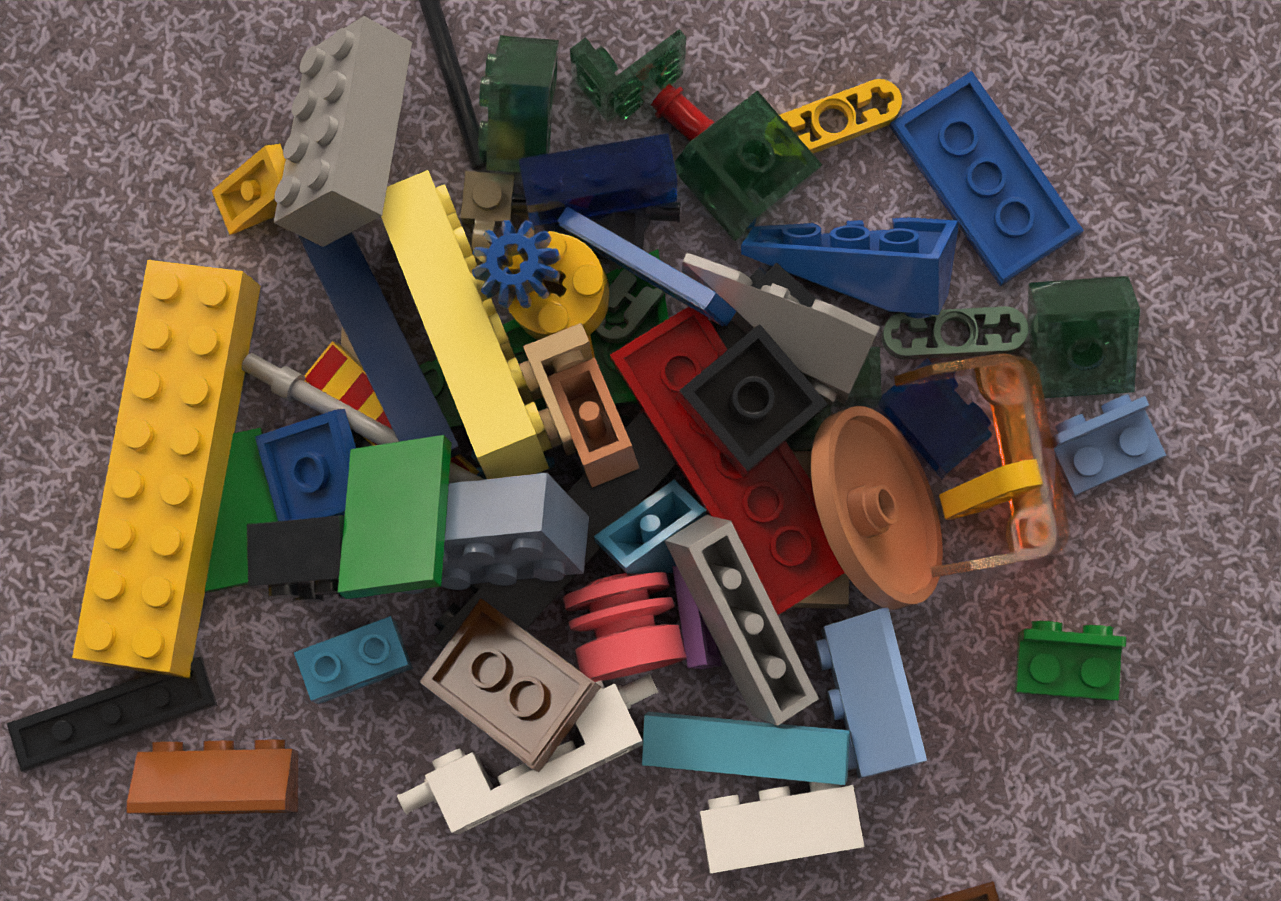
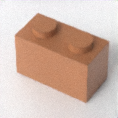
M592 358L548 376L547 378L591 487L593 488L639 469L632 444L596 359Z

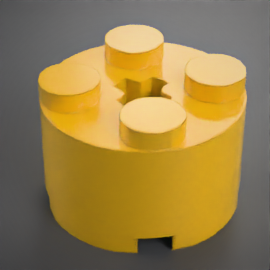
M548 231L552 240L547 248H556L561 256L560 260L549 266L559 272V280L554 282L556 284L562 283L566 292L561 297L549 292V296L546 299H542L534 290L529 293L531 306L525 309L520 305L517 295H515L508 310L519 325L537 340L582 323L586 335L589 336L599 327L608 311L609 283L606 273L597 256L585 243L569 235ZM520 255L513 256V265L508 267L513 274L521 272L520 264L524 260ZM547 280L542 281L546 289L553 283Z

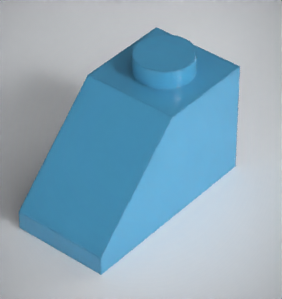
M672 480L596 534L594 539L627 574L673 573V567L677 565L664 540L704 517L707 513L675 480Z

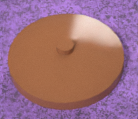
M854 406L828 416L819 426L814 438L811 454V478L814 499L822 528L836 559L857 589L869 600L883 608L899 610L925 601L935 590L940 578L943 545L935 499L918 458L901 432L886 417L871 408Z

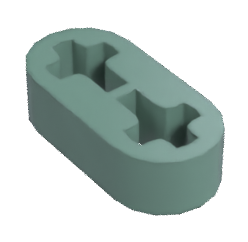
M623 269L609 287L608 311L615 313L624 301L627 302L630 306L623 315L627 326L623 329L619 326H614L609 331L604 328L606 325V318H604L595 330V333L608 343L618 344L627 341L658 304L665 292L658 288L653 290L646 286L636 298L633 297L631 292L636 287L637 279L631 272Z

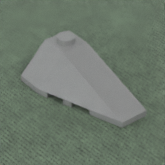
M686 253L682 263V273L715 291L736 310L731 321L745 334H748L760 324L828 404L832 405L835 400L843 404L846 403L880 328L879 326L815 299L812 307L801 305L796 298L790 295V291L787 288L773 283L771 286H762L761 290L751 286L752 280L744 273L691 253Z

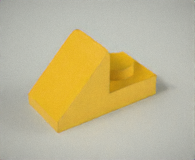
M281 144L265 145L212 190L229 235L275 217L277 207L275 191L282 180L286 160L283 156Z

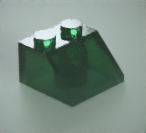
M757 90L690 141L671 168L731 238L737 241L785 201L819 170L822 164Z
M1129 276L1029 283L1027 322L1035 399L1135 392L1140 307Z

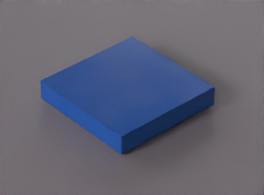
M345 409L333 410L255 436L278 521L345 515L351 449H356Z

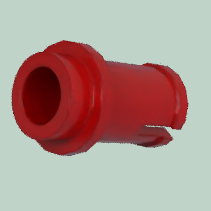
M668 84L650 105L657 111L654 116L657 119L663 116L694 146L711 129L715 122L704 115L683 95L684 89L681 86L676 89L672 84Z

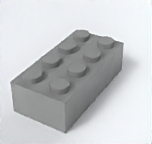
M363 16L347 27L340 28L334 35L320 44L310 47L305 52L300 63L302 78L299 93L295 97L291 109L292 115H294L291 134L283 150V156L286 159L283 176L275 191L277 207L273 223L324 247L382 216L412 47L411 41Z

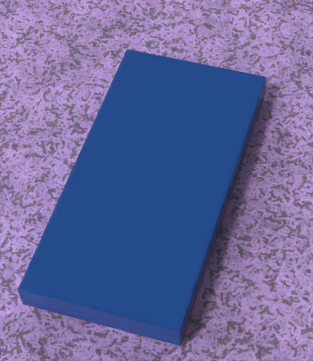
M972 71L890 123L889 127L952 218L958 220V227L1000 287L1083 233L1084 230Z

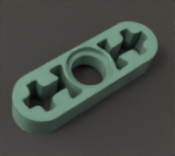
M1008 306L944 309L940 311L939 315H932L926 318H911L906 316L904 312H899L890 317L886 322L882 332V343L891 356L903 360L1005 355L1017 351L1022 346L1028 336L1029 327L1025 316L1019 310ZM983 318L982 329L997 327L1000 319L1006 318L1010 327H1017L1018 333L1011 336L1009 343H1002V338L999 334H985L982 338L985 345L978 346L976 341L979 330L975 319ZM952 320L963 323L969 332L968 341L958 347L946 344L941 337V327L943 324ZM925 321H934L931 336L935 348L926 347L928 337L913 339L910 348H902V343L899 339H892L891 333L898 332L901 323L908 324L911 332H925L927 329Z

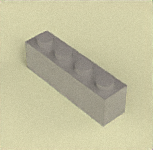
M705 515L664 540L751 715L778 726L817 701L819 698L732 522Z

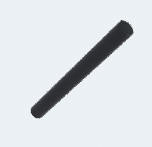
M419 0L472 170L490 166L489 155L440 1Z

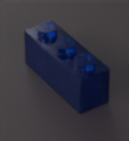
M668 133L519 159L528 220L534 226L558 222L567 206L581 215L589 217L677 201L678 180Z

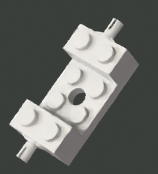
M648 673L646 676L623 687L621 685L616 687L614 683L605 688L602 680L597 681L596 683L601 688L575 722L585 745L576 749L573 741H569L558 746L540 772L530 771L526 764L519 765L499 775L497 778L500 786L493 788L479 756L473 752L466 755L461 749H456L432 761L435 770L425 775L424 783L397 795L403 811L407 815L409 812L430 802H437L451 833L459 835L642 746L641 736L628 709L631 708V705L658 693L651 675Z

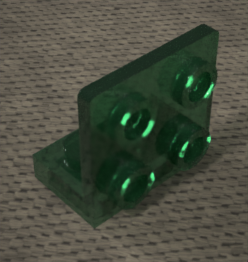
M680 29L617 76L615 72L618 71V67L611 55L602 46L595 49L585 37L569 49L572 79L607 123L617 115L624 120L641 108L645 102L642 98L645 94L656 86L662 91L668 84L673 85L683 75L681 67L685 65L687 37Z

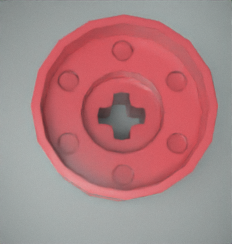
M666 572L616 574L592 581L582 589L568 593L563 597L567 611L590 610L589 614L569 621L570 630L595 632V640L575 649L579 670L594 682L606 681L659 669L687 659L680 626L675 624L656 625L654 620L655 616L675 607L672 597L649 599V595L670 587Z

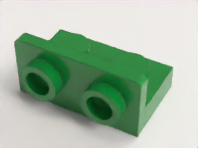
M1032 621L1031 629L1025 628L1018 632L1015 693L1106 701L1119 700L1121 652L1126 647L1127 637L1113 635L1114 627L1083 625L1082 633L1062 631L1063 623Z

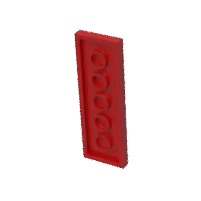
M688 306L610 354V359L709 516L732 522L777 615H779L845 572L836 559L822 528L814 499L812 481L787 442L781 445L746 476L742 477L676 399L681 388L728 350L709 319Z

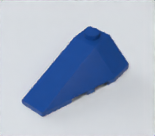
M912 217L892 218L893 229L869 231L865 228L863 220L846 221V226L834 228L830 233L821 234V227L814 223L753 226L741 244V255L770 266L778 263L788 273L887 311L904 312L906 316L911 318H926L932 315H939L949 295L958 234V220Z

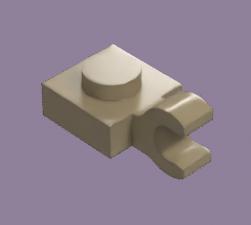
M465 171L460 218L461 223L474 224L471 243L472 251L475 247L489 249L491 245L483 235L485 231L491 230L495 233L496 226L502 227L504 220H510L511 222V198L515 187V175Z

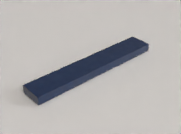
M350 232L324 247L298 235L398 441L445 435L452 442L451 458L461 454L460 447L353 233Z

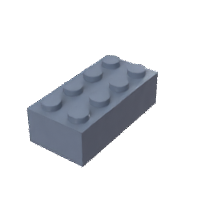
M548 473L449 483L441 587L463 590L468 588L470 584L490 582L506 586L515 584L518 579L538 578L544 581H558L563 579L564 575L583 574L589 516ZM424 589L404 591L401 593L418 594L423 592Z

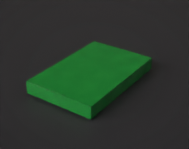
M261 428L233 433L205 593L248 585L247 524L278 521L255 436L263 434Z
M445 435L351 449L338 593L345 599L441 587L452 442Z

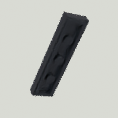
M198 657L191 662L190 678L151 673L6 723L21 772L36 769L218 706L203 658Z

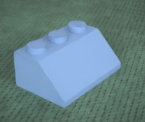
M889 608L878 609L824 626L821 630L823 639L815 641V646L822 671L831 669L836 689L828 690L827 694L834 720L843 719L846 730H850L848 770L856 769L858 779L915 766L927 761Z

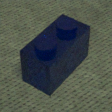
M926 358L880 397L878 406L943 480L983 447L993 434L988 429L991 426V421L985 412L974 402L967 405L955 391L959 385L949 370L942 364H938L935 367Z

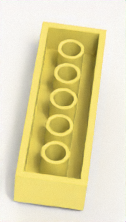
M427 170L387 186L381 216L486 478L494 479L531 475L549 469L543 452L552 448L492 299L491 297L487 298L481 292L485 281L476 280L472 274V269L478 265L445 184L435 188L430 173Z

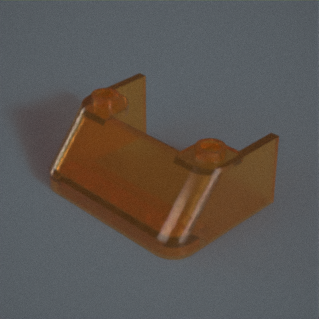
M995 354L931 364L894 376L895 386L975 374L979 392L991 406L1002 466L1037 459L1044 484L1040 488L1009 500L1012 514L1006 527L1009 553L930 567L932 578L1054 555L1063 550L1068 542L1070 529L1051 439L1052 435L1040 374L1036 366L1027 358L1010 354Z

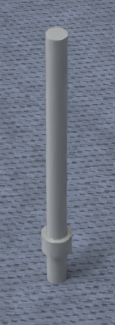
M249 353L242 363V370L270 385L272 393L289 402L296 399L321 414L345 409L352 431L377 445L399 442L393 429L304 381L305 376L288 366L279 368L253 353ZM450 461L449 483L484 480Z

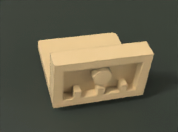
M582 323L523 346L528 360L519 364L533 401L543 397L547 408L538 412L552 448L562 444L566 456L576 453V450L547 377L592 359L590 342Z

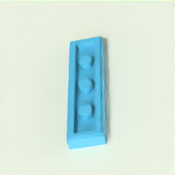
M647 712L644 715L642 765L845 785L848 778L850 730L786 724L776 726L765 722Z

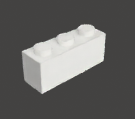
M809 782L811 792L790 796L789 786L758 791L760 801L740 804L738 795L708 800L709 810L700 811L699 815L709 873L864 847L853 785L841 787L838 784Z

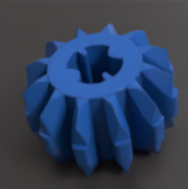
M504 220L501 227L503 236L498 238L493 231L486 230L483 235L491 245L490 248H474L473 255L484 263L472 269V274L476 280H486L481 288V292L487 298L499 293L498 303L502 307L509 308L515 295H517L520 305L524 309L531 306L530 292L535 290L539 297L546 299L549 296V292L542 284V281L554 282L559 280V272L549 265L556 263L561 259V256L556 248H547L552 240L547 231L544 230L534 235V225L532 222L525 220L516 233L510 220ZM520 255L524 260L520 264L521 272L513 274L508 267L513 265L512 257Z

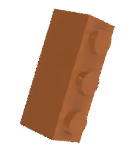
M280 739L254 740V750H234V741L226 740L203 741V751H183V742H152V752H137L127 799V813L144 816L298 813V751L285 749V740Z

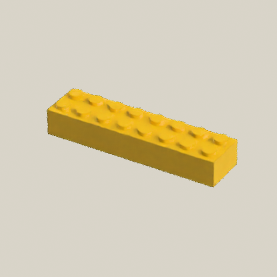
M147 260L72 655L74 659L96 665L190 678L191 662L194 656L219 508L245 371L242 370V363L249 354L261 285L243 271Z

